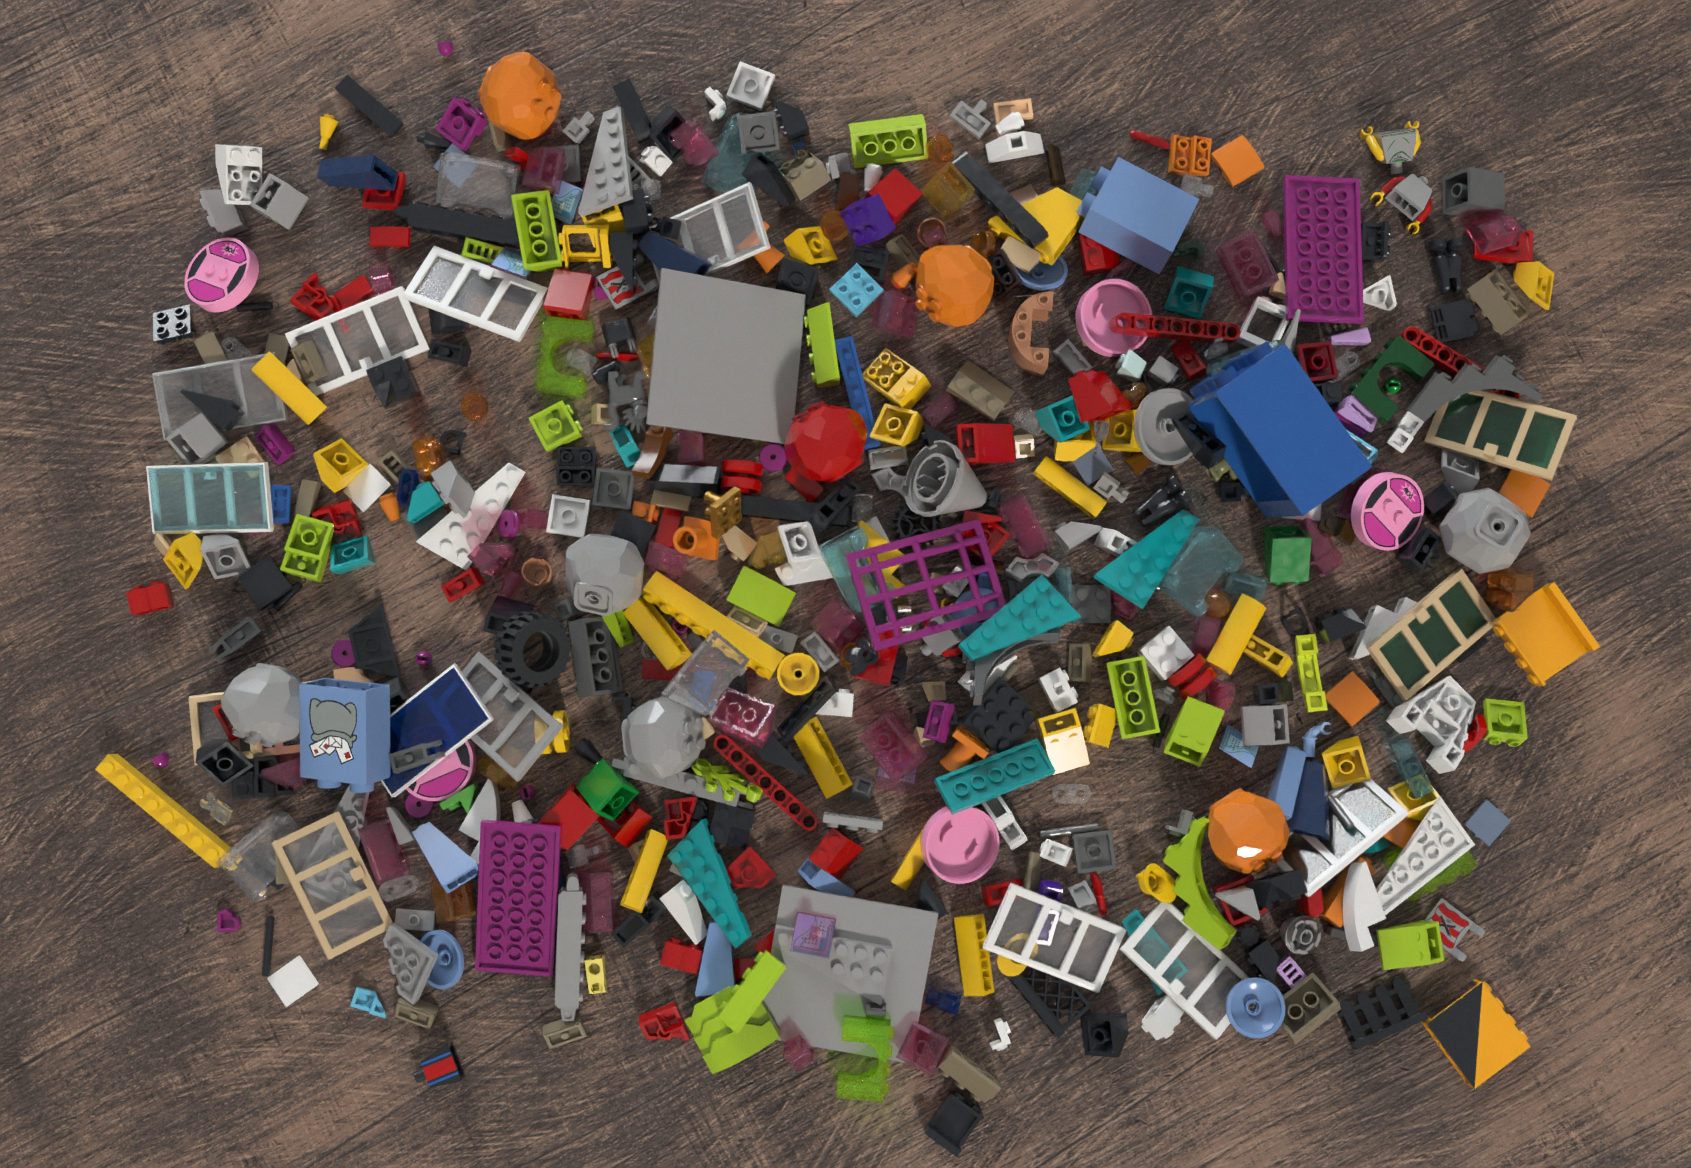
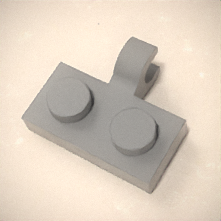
M982 99L974 109L960 101L950 114L952 120L978 140L991 125L988 120L980 115L987 107V103Z

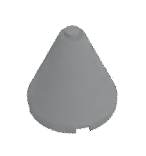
M937 440L934 441V445L930 448L925 446L915 456L908 469L904 485L908 488V496H905V500L910 510L924 517L937 516L979 508L987 501V492L961 451L952 443Z

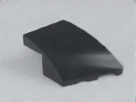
M275 756L254 757L250 759L254 766L232 781V800L295 794Z

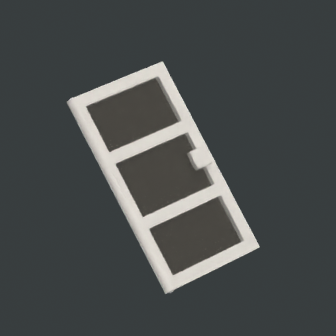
M1372 779L1334 788L1329 792L1354 823L1351 829L1344 825L1329 805V841L1290 832L1287 845L1282 851L1284 858L1276 863V865L1283 872L1301 869L1308 891L1304 894L1307 897H1310L1409 815L1401 805Z

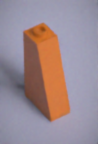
M1364 855L1362 857L1358 856L1351 862L1366 861L1371 877L1376 870L1371 865L1373 862ZM1351 863L1345 867L1323 897L1324 913H1320V916L1328 923L1340 928L1343 925L1344 886Z

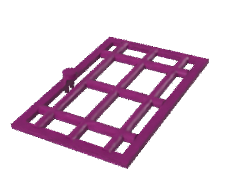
M980 519L845 554L874 651L989 619L1006 605ZM974 529L976 536L963 539L961 532ZM954 535L955 542L921 550L919 543ZM978 543L984 565L972 568L966 546ZM912 545L914 553L880 562L878 560L877 554ZM958 549L964 570L930 579L924 558ZM866 557L870 558L871 564L861 567L857 566L856 560ZM916 560L923 581L888 591L881 569ZM874 571L880 593L867 597L860 575ZM987 572L993 593L981 596L974 575ZM967 577L973 599L939 608L933 586ZM925 589L932 610L897 620L890 598ZM996 600L998 608L985 611L983 604ZM883 601L889 622L876 626L869 604ZM974 606L977 608V614L942 624L930 621L925 629L901 635L900 627ZM892 630L893 638L880 641L879 633Z

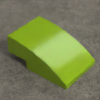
M296 514L284 548L286 553L280 570L290 575L321 583L330 553L334 524Z
M743 566L727 601L779 627L796 593Z

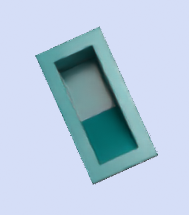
M624 423L608 433L626 467L636 464L641 452Z
M422 482L413 491L407 520L410 523L415 524L445 504L440 497L439 491L431 482Z

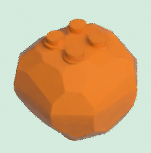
M524 51L504 56L493 66H490L486 71L478 93L480 103L491 124L523 140L539 137L548 129L558 114L561 93L559 92L555 74L533 55Z
M942 245L925 251L920 256L917 268L916 307L921 311L925 310L933 322L938 321L950 327L974 323L985 312L992 298L994 276L991 272L992 267L990 263L969 245Z
M1239 788L1209 808L1208 838L1211 848L1221 865L1242 873L1256 872V874H1260L1267 869L1265 866L1267 862L1270 861L1276 864L1284 858L1282 851L1287 845L1290 831L1284 812L1276 802Z

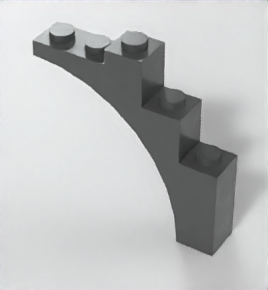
M1496 355L1482 374L1480 373L1482 369L1473 363L1471 366L1465 363L1451 382V377L1444 372L1440 374L1434 372L1406 410L1425 422L1438 408L1448 401L1476 390H1510L1523 394L1539 402L1543 395L1539 393L1540 389L1534 384L1530 383L1527 385L1522 382L1524 378L1516 372L1513 375L1511 374L1516 367L1512 365L1513 361L1505 355L1502 357Z
M1060 627L1053 628L1022 642L1014 643L1009 647L993 651L972 661L963 652L962 663H966L965 671H970V680H973V686L970 685L969 697H973V705L981 706L986 681L994 668L1005 658L1029 646L1058 643L1061 633Z

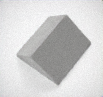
M1240 886L1215 894L1217 898L1259 921L1260 914L1253 889Z

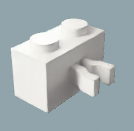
M1057 668L1038 678L1055 713L1078 702L1076 699L1078 694L1074 687L1070 688L1067 682L1070 679L1066 671L1061 670V668Z
M839 689V692H836L816 714L852 717L854 694L850 693L849 689Z
M1165 995L1154 1002L1141 1021L1143 1023L1141 1027L1145 1032L1149 1031L1156 1041L1162 1037L1166 1039L1174 1033V1027L1181 1022L1180 1018L1184 1010L1168 995Z

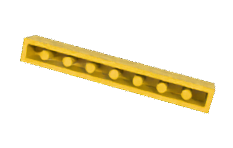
M658 571L654 573L643 588L641 596L648 603L655 604L663 613L670 614L680 624L687 625L695 634L702 635L708 639L709 643L720 647L727 655L738 659L742 665L755 670L760 677L770 680L785 656Z
M107 754L95 769L213 868L223 866L235 852V850L119 754Z

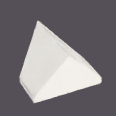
M1389 275L1364 289L1363 303L1387 311L1395 308L1397 302L1391 276Z

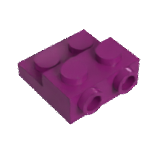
M453 97L435 130L461 150L467 151L475 135H481L488 119L484 117L485 112L479 108L473 109L471 107L472 102L466 98L458 99Z

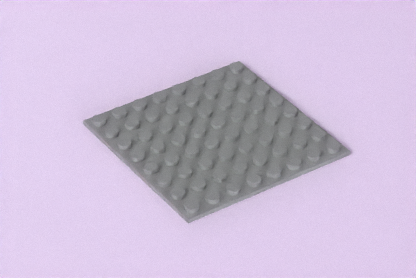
M661 268L646 424L785 444L787 432L792 425V418L795 416L806 295Z
M783 885L776 925L795 928L799 913L835 920L833 936L892 947V954L882 1004L886 1005V1017L882 1019L866 1017L867 1003L875 1002L772 946L771 954L786 965L785 971L763 999L766 1008L781 1032V1036L777 1040L911 1064L938 913Z

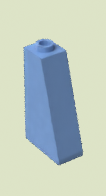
M1288 746L1281 752L1267 799L1276 802L1281 807L1286 821L1292 818L1307 752L1301 751L1296 746Z
M430 822L420 825L412 832L447 893L479 875L478 864Z
M715 920L709 923L695 996L714 995L728 986H735L732 943Z

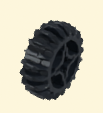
M907 503V508L902 504L899 505L902 512L894 511L898 518H891V521L897 522L891 525L892 529H897L892 532V535L896 536L899 534L896 541L913 537L915 533L924 534L939 530L936 526H942V522H936L941 515L929 517L932 522V531L924 525V516L911 517L905 515L912 511ZM921 518L919 526L922 528L918 529L917 527V530L914 529V531L911 533V531L913 530V523L911 522L919 521V519ZM901 519L910 527L906 536L901 529ZM932 540L926 541L931 546L934 544ZM926 542L919 543L923 546L924 550L927 549Z

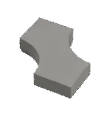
M890 467L871 474L879 492L892 490L899 493L904 499L905 496H908V488L904 486L906 476L894 473Z
M1044 553L1034 559L1016 557L1005 570V574L1019 583H1022L1027 578L1039 577L1041 575L1048 580L1059 563Z

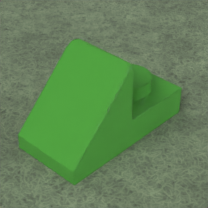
M478 783L472 784L439 803L442 810L449 809L452 811L460 807L461 802L468 814L476 801L479 790Z

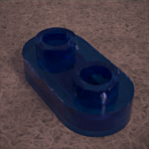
M404 469L400 473L397 501L402 507L410 506L412 493L419 485V474L414 469Z

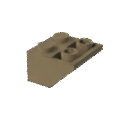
M809 150L800 152L797 157L790 162H785L778 169L793 195L800 201L831 181L822 161Z

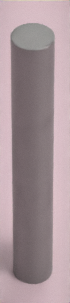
M1328 791V804L1344 825L1351 829L1354 823Z
M1098 823L1040 830V837L1046 838L1098 831L1099 828Z

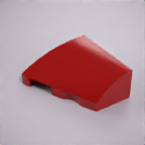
M315 272L290 299L292 305L314 321L329 316L334 308L331 299L327 297V292L321 286L318 275Z
M351 498L316 508L312 512L314 519L334 524L333 532L336 534H355L356 537L363 535Z
M697 796L664 800L667 819L664 820L666 840L685 838L697 802Z
M676 1002L639 1015V1026L646 1039L655 1040L662 1038L664 1040H671V1037L684 1038V1041L690 1040L687 1027Z

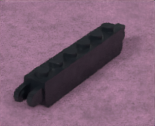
M423 202L411 203L410 207L398 206L395 209V214L399 216L398 218L408 222L414 231L463 240L469 237L497 246L514 249L520 248L514 218L504 220L497 215L487 217L480 212L470 214L462 209L455 208L453 211L441 205L431 207Z

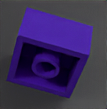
M879 194L853 202L840 212L857 246L882 239L896 228Z

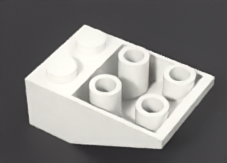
M215 144L216 168L224 203L250 205L262 186V147Z

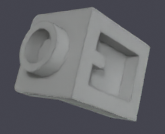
M1086 880L1068 888L1078 910L1090 913L1095 909L1097 902Z

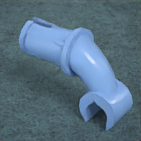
M1320 721L1302 736V739H1304L1303 751L1307 752L1306 757H1315V740H1318L1316 737L1319 734L1329 735L1331 732L1324 731L1323 728L1325 725H1332L1331 723Z

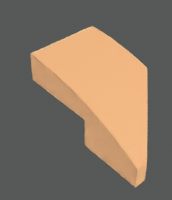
M349 667L333 670L334 679L374 683L372 679L367 678L363 674L364 671L361 669Z

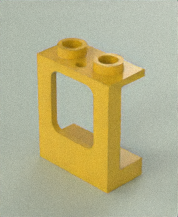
M563 225L562 233H559V244L563 245L561 260L565 261V268H569L570 262H603V268H611L613 259L610 254L609 225ZM571 233L594 234L596 251H571L568 235Z

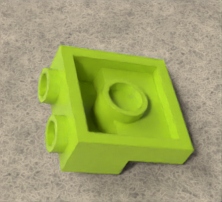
M563 400L529 417L546 452L562 444L566 445L582 436L580 431L583 429L579 421L573 420L571 415L574 412L569 404L565 405Z
M1485 699L1483 701L1484 718L1488 728L1483 736V740H1489V743L1493 745L1508 742L1509 746L1515 747L1521 745L1528 738L1524 702Z

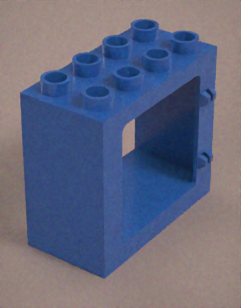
M1266 341L1260 346H1256L1242 355H1238L1221 367L1223 369L1221 372L1207 377L1190 389L1195 399L1186 406L1203 426L1226 445L1224 459L1265 517L1304 516L1372 468L1369 461L1285 343L1272 349Z

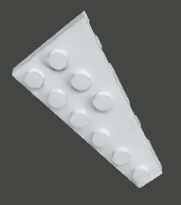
M511 463L506 464L475 491L470 509L465 518L459 513L455 514L451 511L416 542L464 570H468L526 472Z
M876 516L865 521L867 525L890 543ZM858 526L819 545L821 558L794 563L787 562L775 568L783 586L851 576L845 554L862 550ZM866 558L856 560L858 567L868 565Z
M1437 798L1376 889L1385 915L1475 846L1442 798Z

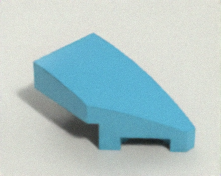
M357 986L350 1007L365 1010L369 1014L385 1018L386 1012L377 993Z

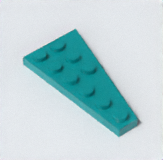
M1184 509L1096 573L1093 578L1143 609L1200 519Z
M1041 575L962 641L958 647L972 661L993 651L1045 633L1053 628L1061 627L1071 621L1079 620L1081 616L1051 583Z
M705 818L667 856L736 949L751 936V932L744 914L738 908L737 896L731 890L730 878L721 855L715 849V840L708 831L707 825L709 824Z

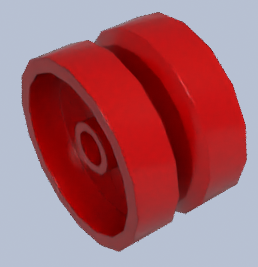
M744 460L722 461L721 472L729 476L720 478V489L729 491L735 486L741 489V493H761L762 481L756 478L763 476L764 465Z
M1201 653L1193 656L1167 678L1171 686L1182 684L1177 693L1183 700L1200 692L1217 676L1212 667L1200 670L1206 663V659Z

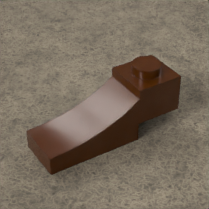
M651 425L645 433L646 438L641 454L631 470L634 477L650 479L667 455L665 448L673 438L672 429L669 427Z

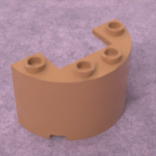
M1051 291L1035 294L1025 300L1016 311L1008 332V348L1013 360L1024 371L1039 377H1043L1048 368L1049 348L1030 347L1032 320H1048V311H1052L1054 292Z

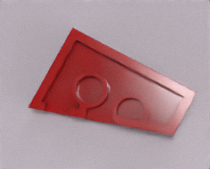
M1527 230L1525 233L1517 234V232L1509 233L1507 236L1500 237L1494 235L1475 238L1473 242V259L1512 264L1533 262V230Z
M892 630L878 634L880 641L894 637ZM899 644L877 650L879 654L878 661L874 665H868L863 673L852 675L851 677L889 686Z

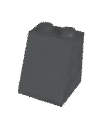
M1468 167L1442 177L1443 214L1493 215L1505 211V174Z

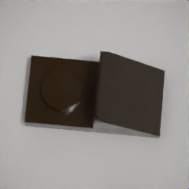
M1327 511L1323 513L1316 527L1319 531L1349 546L1352 545L1356 537L1350 519L1346 518L1343 520Z

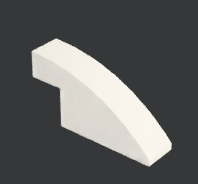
M1407 597L1400 598L1394 612L1378 605L1371 606L1364 621L1366 629L1360 631L1349 659L1354 660L1369 655L1370 653L1366 646L1418 602ZM1401 631L1398 632L1393 638H1391V639H1390L1387 643H1385L1382 647H1384V646L1387 645L1389 642H1391L1394 638H1396V637L1401 633Z
M493 778L487 780L459 829L461 832L479 841L470 856L477 864H479L480 826L482 819L500 821V797L496 780Z
M1001 796L981 803L1011 851L1028 841Z
M1366 861L1351 863L1344 886L1343 924L1350 951L1362 952L1373 947L1374 944L1368 926L1386 919Z

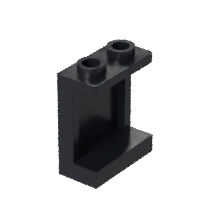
M950 1091L925 1126L924 1133L951 1154L958 1157L962 1145L978 1122L984 1119V1115L981 1113L983 1110L975 1103L970 1105L966 1102L967 1098L958 1091L956 1093Z

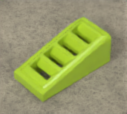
M466 237L461 256L474 261L492 264L494 262L491 259L493 250H496V259L503 251V247ZM470 245H474L472 254L468 253ZM478 246L481 247L479 256L476 255ZM485 248L489 249L487 258L483 257Z
M624 609L619 612H613L608 616H602L620 648L634 642L627 618L623 614Z

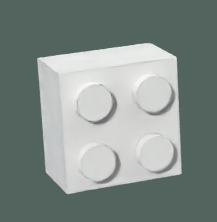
M1170 626L1164 627L1136 651L1139 656H1145L1146 664L1161 681L1170 677L1194 656Z

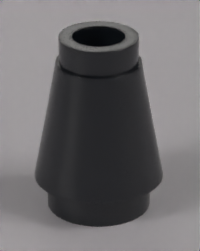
M613 360L594 368L591 375L598 385L605 384L608 381V372H618L620 366Z
M585 738L574 748L577 755L594 765L603 758L592 742Z

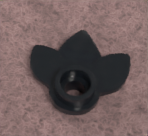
M859 639L857 647L850 648L844 656L845 660L852 664L850 675L863 673L868 665H874L879 659L878 652L874 651L870 641L867 639Z

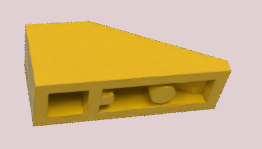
M1253 634L1243 651L1252 660L1281 678L1284 677L1293 664L1288 654Z

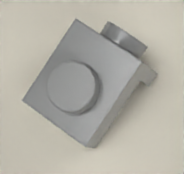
M846 152L829 156L826 169L828 174L832 175V179L839 178L840 172L846 173L851 171Z
M1182 809L1177 828L1169 825L1165 826L1166 829L1170 830L1169 834L1181 837V833L1187 834L1189 826L1194 820L1193 812Z

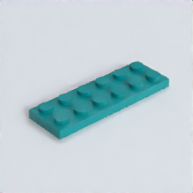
M1036 738L937 777L934 783L951 815L1053 775L1056 770Z

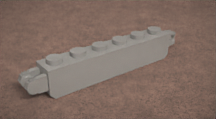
M624 757V761L613 759L612 767L621 769L620 774H624L623 776L735 807L753 808L751 803L739 801L740 794L744 793L732 787L730 788L736 793L733 801H727L722 797L724 791L719 784L716 792L707 791L705 789L706 781L697 774L681 771L664 779H657L637 767L629 757Z
M573 872L567 875L566 887L558 890L554 1000L555 1005L561 1009L562 1021H574L576 1008H579V1002L583 1001V989H579V984L583 982L584 971L580 970V963H584V951H581V944H585V932H581V927L586 921V913L582 912V905H586V893H583L582 887H579L578 875Z

